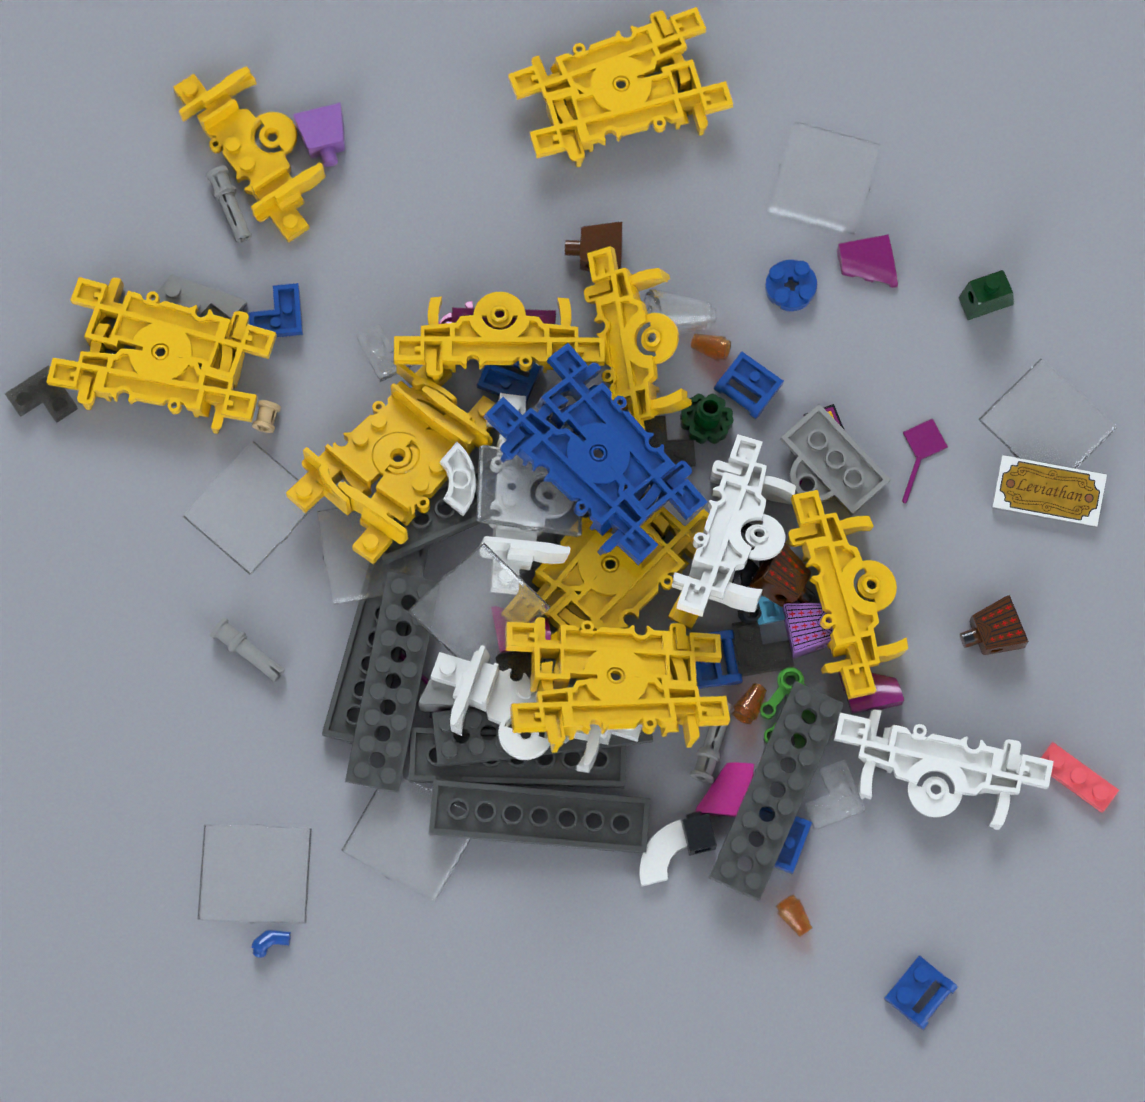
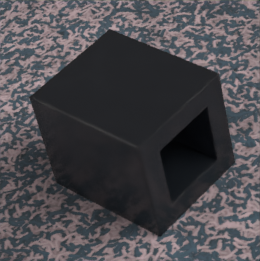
M701 811L687 814V819L682 820V827L689 856L716 850L717 845L709 814L702 815Z

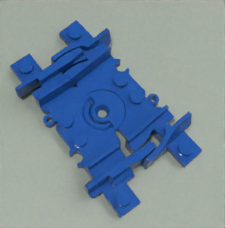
M567 343L547 360L548 364L562 378V381L541 396L536 406L539 410L538 413L530 407L522 415L502 397L483 418L506 439L500 447V451L503 453L500 460L503 463L512 460L518 455L524 461L523 465L525 467L529 463L532 464V471H535L538 467L546 468L548 474L544 477L543 481L551 482L570 501H578L574 506V513L577 516H584L587 511L589 512L590 520L593 522L590 526L592 531L595 529L603 536L610 528L613 529L611 531L613 535L597 552L600 556L611 552L616 546H619L639 566L659 545L640 527L667 504L668 501L685 520H688L704 507L708 501L688 479L685 480L692 473V468L685 461H680L675 465L664 452L663 444L658 448L650 446L649 440L652 439L654 433L646 432L630 412L622 411L627 404L623 396H617L612 400V392L603 382L600 385H593L589 389L585 386L599 374L601 367L597 363H592L588 366L572 346ZM572 396L577 402L566 406L569 400L565 397ZM550 417L557 428L548 421ZM570 425L571 428L578 434V436L566 427ZM594 450H600L603 456L601 458L595 457ZM650 485L651 487H650L649 491H648V492L646 493V495L639 501V499L642 497V495L645 493V491L647 490L648 486Z

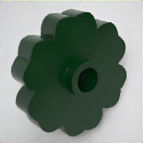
M696 394L694 397L689 398L692 400V405L683 409L680 414V425L682 429L689 430L688 438L699 444H704L707 440L712 444H717L720 440H724L734 422L732 417L733 411L725 407V400L715 394H709L707 397L702 394Z

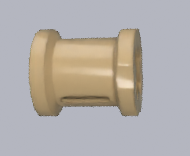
M259 400L257 404L259 407L256 421H253L252 427L265 433H274L275 427L273 425L276 414L281 410V406L271 401Z

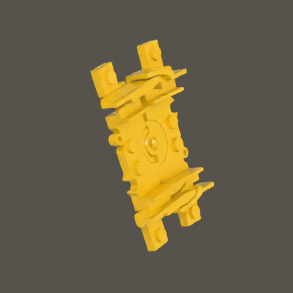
M396 364L397 374L411 384L412 387H408L402 381L390 385L391 396L388 397V404L385 406L382 401L374 402L372 405L374 415H369L352 432L343 433L344 440L348 442L347 445L338 446L334 442L333 447L327 444L325 451L319 457L308 447L303 449L304 459L302 467L308 472L286 492L287 498L304 513L309 511L324 496L347 516L353 511L360 513V525L365 527L366 530L352 545L353 551L373 565L389 548L393 540L399 544H403L408 540L407 529L394 521V518L408 526L415 518L416 508L420 513L429 511L430 502L428 498H432L448 480L446 470L439 462L453 445L458 442L469 455L475 446L485 451L493 443V438L488 433L492 428L486 427V420L483 417L496 403L483 395L468 413L457 406V398L442 387L452 377L450 369H443V376L438 384L433 382V377L427 375V365H423L414 373L404 364ZM400 455L403 457V460L395 462L393 460L394 457ZM382 476L376 485V492L370 499L369 496L372 494L371 485Z

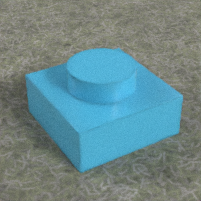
M765 596L760 598L758 604L761 616L757 620L758 625L785 620L781 606Z

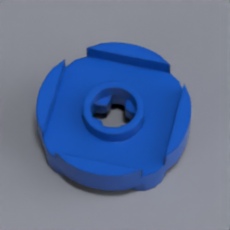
M791 259L781 261L773 265L769 270L765 283L766 295L773 304L775 303L777 306H780L782 310L798 311L804 309L816 294V275L805 261ZM788 280L797 282L798 285L795 286L794 291H790L789 287L784 286V284L788 283Z

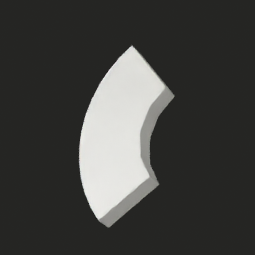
M456 442L439 463L446 470L449 480L448 491L443 500L460 515L464 516L475 495L476 478L474 466L468 453Z
M681 820L666 825L648 842L646 853H643L640 863L641 887L668 880L667 868L670 860L678 851L687 848Z

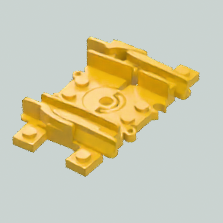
M694 7L672 15L669 20H667L664 11H656L650 15V24L638 28L631 26L630 32L632 35L625 38L621 36L618 30L615 36L591 44L586 51L582 43H576L573 46V55L566 53L555 57V62L550 67L551 75L547 76L539 55L532 58V66L508 74L509 82L517 100L541 92L546 101V110L552 126L530 132L536 158L567 151L569 159L575 161L578 168L581 167L585 158L584 150L593 152V144L595 143L606 145L605 136L607 134H614L617 142H619L622 136L648 130L652 124L653 129L661 133L666 128V121L671 124L674 123L675 129L678 130L680 125L690 123L687 114L693 115L699 136L704 135L708 126L706 115L733 108V101L726 81L701 87L693 59L685 61L682 56L687 51V45L684 40L706 33V26L698 8ZM661 67V74L646 77L654 72H658ZM677 80L679 81L680 90L684 89L685 92L678 93ZM619 81H623L626 86L618 88L616 84Z
M78 277L70 301L72 304L94 310L84 335L90 346V352L81 351L78 362L53 357L46 381L48 385L78 390L77 401L83 404L86 410L92 409L95 397L106 398L110 402L113 397L115 402H118V397L122 393L129 394L128 402L130 405L136 401L160 406L167 404L171 414H179L182 410L181 405H184L197 418L199 416L209 417L211 405H213L215 413L211 429L215 434L219 433L224 417L252 422L258 399L257 395L234 391L233 388H237L245 353L269 359L277 337L276 332L249 325V315L241 311H235L232 319L214 315L211 309L208 310V314L205 317H198L197 305L188 308L167 301L160 303V297L155 291L149 292L146 295V300L139 293L127 291L123 303L120 304L119 300L124 289V284L120 278H112L109 286H107V284ZM111 318L117 319L113 329L110 324H107ZM125 345L135 347L136 349H125L124 347ZM162 348L165 350V354L157 356L156 351ZM106 349L116 351V354L106 353Z
M646 493L642 495L639 501L646 495ZM664 506L640 526L659 545L639 566L619 546H616L611 552L600 556L597 552L613 535L611 533L613 529L610 528L602 536L595 529L593 531L590 529L593 523L590 517L583 518L577 516L575 525L560 541L561 546H569L570 553L565 563H542L539 566L532 580V583L540 588L538 592L519 579L518 593L501 613L511 622L529 623L540 611L550 618V623L556 629H559L560 625H573L580 629L581 623L587 620L594 624L593 631L598 630L600 627L628 629V624L623 620L624 617L633 615L636 619H639V611L658 594L659 585L664 590L673 588V578L670 575H674L675 572L682 574V571L689 565L682 555L685 553L693 560L697 550L693 546L694 536L697 533L704 532L709 513L703 508L684 526ZM670 530L674 538L666 544L661 536L664 537ZM608 560H613L616 565L614 568L609 569L605 566V563Z
M544 617L536 618L535 623L507 622L505 626L506 651L533 652L531 656L530 692H536L537 690L536 703H511L510 713L513 733L547 732L551 752L557 753L565 741V736H568L569 740H573L576 731H582L588 735L591 724L598 725L601 728V734L612 729H635L639 724H642L641 729L644 733L652 734L658 725L660 726L662 737H666L668 732H679L678 725H682L686 748H691L700 736L699 726L728 725L730 722L726 696L700 697L696 680V662L720 663L722 658L720 634L690 632L689 636H687L686 627L681 623L670 624L668 631L653 630L650 626H647L645 635H638L634 630V625L628 629L600 627L598 630L593 631L594 624L587 620L581 623L580 629L573 625H560L558 631L551 635V640H546ZM545 658H548V659H557V660H556V663H555V666H554V669H553V673H552L553 661H552V662L542 663V664H541V667H540V662H541L543 659H545ZM611 674L619 675L620 679H612ZM570 678L583 679L576 680L573 687L567 688Z

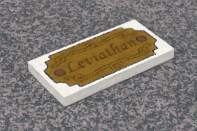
M1002 455L992 507L1097 527L1107 475Z

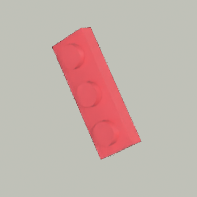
M1054 742L1050 744L1041 757L1042 759L1054 761L1051 773L1054 779L1101 813L1105 811L1119 791V789Z

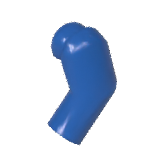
M275 930L263 932L252 942L253 955L259 958L265 957L267 949L273 944L289 946L291 932Z

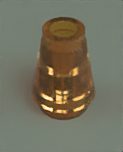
M695 333L691 341V348L716 361L720 359L725 361L731 349V341L727 340L725 336Z
M753 683L733 706V716L744 724H751L757 720L767 690L762 685Z
M794 894L776 905L779 911L777 914L799 937L813 928L800 898L797 899Z

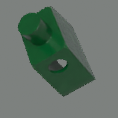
M1004 270L971 280L958 297L967 320L1014 305L1013 291Z

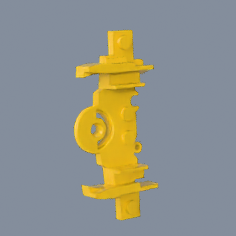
M247 66L234 71L208 91L193 73L173 87L174 92L185 105L179 110L180 118L184 122L202 109H205L197 115L202 129L211 139L209 142L210 149L213 153H220L223 150L224 158L237 174V183H240L242 180L250 181L249 186L245 187L244 190L246 194L253 195L257 200L251 206L253 216L258 222H263L271 217L272 222L287 242H291L309 230V225L297 208L304 204L301 194L311 190L325 178L323 165L318 162L315 166L304 170L294 178L290 176L291 167L285 156L294 149L297 143V129L293 121L288 116L279 112H266L255 117L247 108L239 109L237 101L232 99L239 92L257 85L255 77ZM261 124L264 125L259 133L262 145L267 148H277L280 146L282 150L270 153L261 150L257 146L255 136ZM271 134H275L277 136V139L275 141H269L268 136Z
M609 246L587 253L591 279L595 285L584 289L585 301L589 304H596L597 316L594 322L598 324L605 323L603 332L596 335L600 338H605V364L610 366L611 370L608 369L602 373V380L612 384L610 386L612 400L617 396H623L626 399L627 404L623 410L628 409L630 414L645 430L644 421L653 419L654 416L674 413L692 405V400L687 397V391L681 388L669 395L657 398V393L660 392L659 387L652 384L658 378L657 364L665 362L675 352L678 346L679 332L674 321L668 316L661 313L648 314L645 303L641 301L639 291L668 282L670 276L660 268L646 269L633 275L626 267L618 269L615 249ZM648 322H650L651 326L642 333L641 344L646 350L655 352L656 356L644 355L637 346L638 332ZM654 333L656 339L653 342H649V335Z
M507 292L489 293L478 301L474 309V315L460 316L456 323L439 324L442 296L431 297L428 306V325L421 326V336H394V364L427 365V375L433 377V382L438 384L443 376V369H452V373H456V365H461L464 369H467V362L470 359H476L479 362V369H482L485 365H514L519 361V367L522 371H529L532 368V361H534L537 365H543V373H547V370H554L548 364V358L569 343L588 366L592 363L604 366L605 338L578 337V327L571 326V306L568 298L557 297L560 325L545 324L536 316H526L522 302L516 296ZM503 311L505 315L498 318L495 316V312ZM482 317H487L488 323H489L492 327L497 328V329H493V328L489 327L488 325H486L485 322L483 321ZM513 318H517V320L515 321V323H514L512 326H510L509 328H506L507 326L510 325V323L512 322V319H513Z
M818 490L794 494L791 497V502L799 528L791 529L788 532V539L785 543L789 547L801 546L804 555L802 560L807 562L805 567L813 566L818 570V575L812 576L810 582L816 585L822 609L827 613L821 618L820 625L823 629L833 628L830 634L831 641L827 644V647L831 649L833 657L846 655L844 660L824 664L821 672L822 674L841 672L848 699L874 694L876 688L870 667L898 658L908 649L907 637L895 643L877 647L874 628L879 623L877 612L887 608L895 598L897 591L895 577L889 568L880 562L873 560L862 561L858 548L848 543L847 535L858 531L872 530L874 526L870 516H855L839 520L836 512L824 513ZM862 569H864L865 574L858 579L857 590L863 598L873 599L874 602L862 599L855 591L854 577ZM867 581H873L876 584V588L870 589L867 586Z

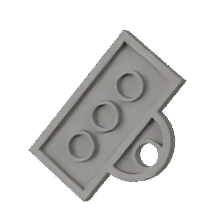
M820 404L780 438L784 445L797 457L789 474L790 483L796 486L795 494L809 492L803 491L799 486L800 480L809 479L814 485L811 491L818 490L821 502H826L834 497L851 516L891 480Z

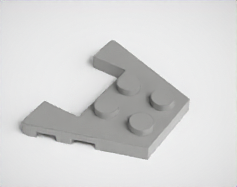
M171 275L156 292L160 297V303L167 301L188 308L197 305L198 317H203L211 307H214L225 317L232 319L235 311L242 312L248 305L247 301L242 298L175 275Z

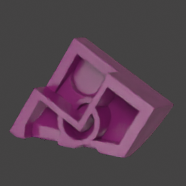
M889 234L838 244L837 255L842 275L861 277L865 281L872 283L874 280L887 283L892 288L898 287Z
M838 672V673H839L840 680H841V684H842L843 691H845V693H846V689H845V686H844V682H843V679H842L841 672ZM871 672L876 688L874 694L848 699L846 693L851 715L873 709L882 710L902 705L904 697L897 679Z

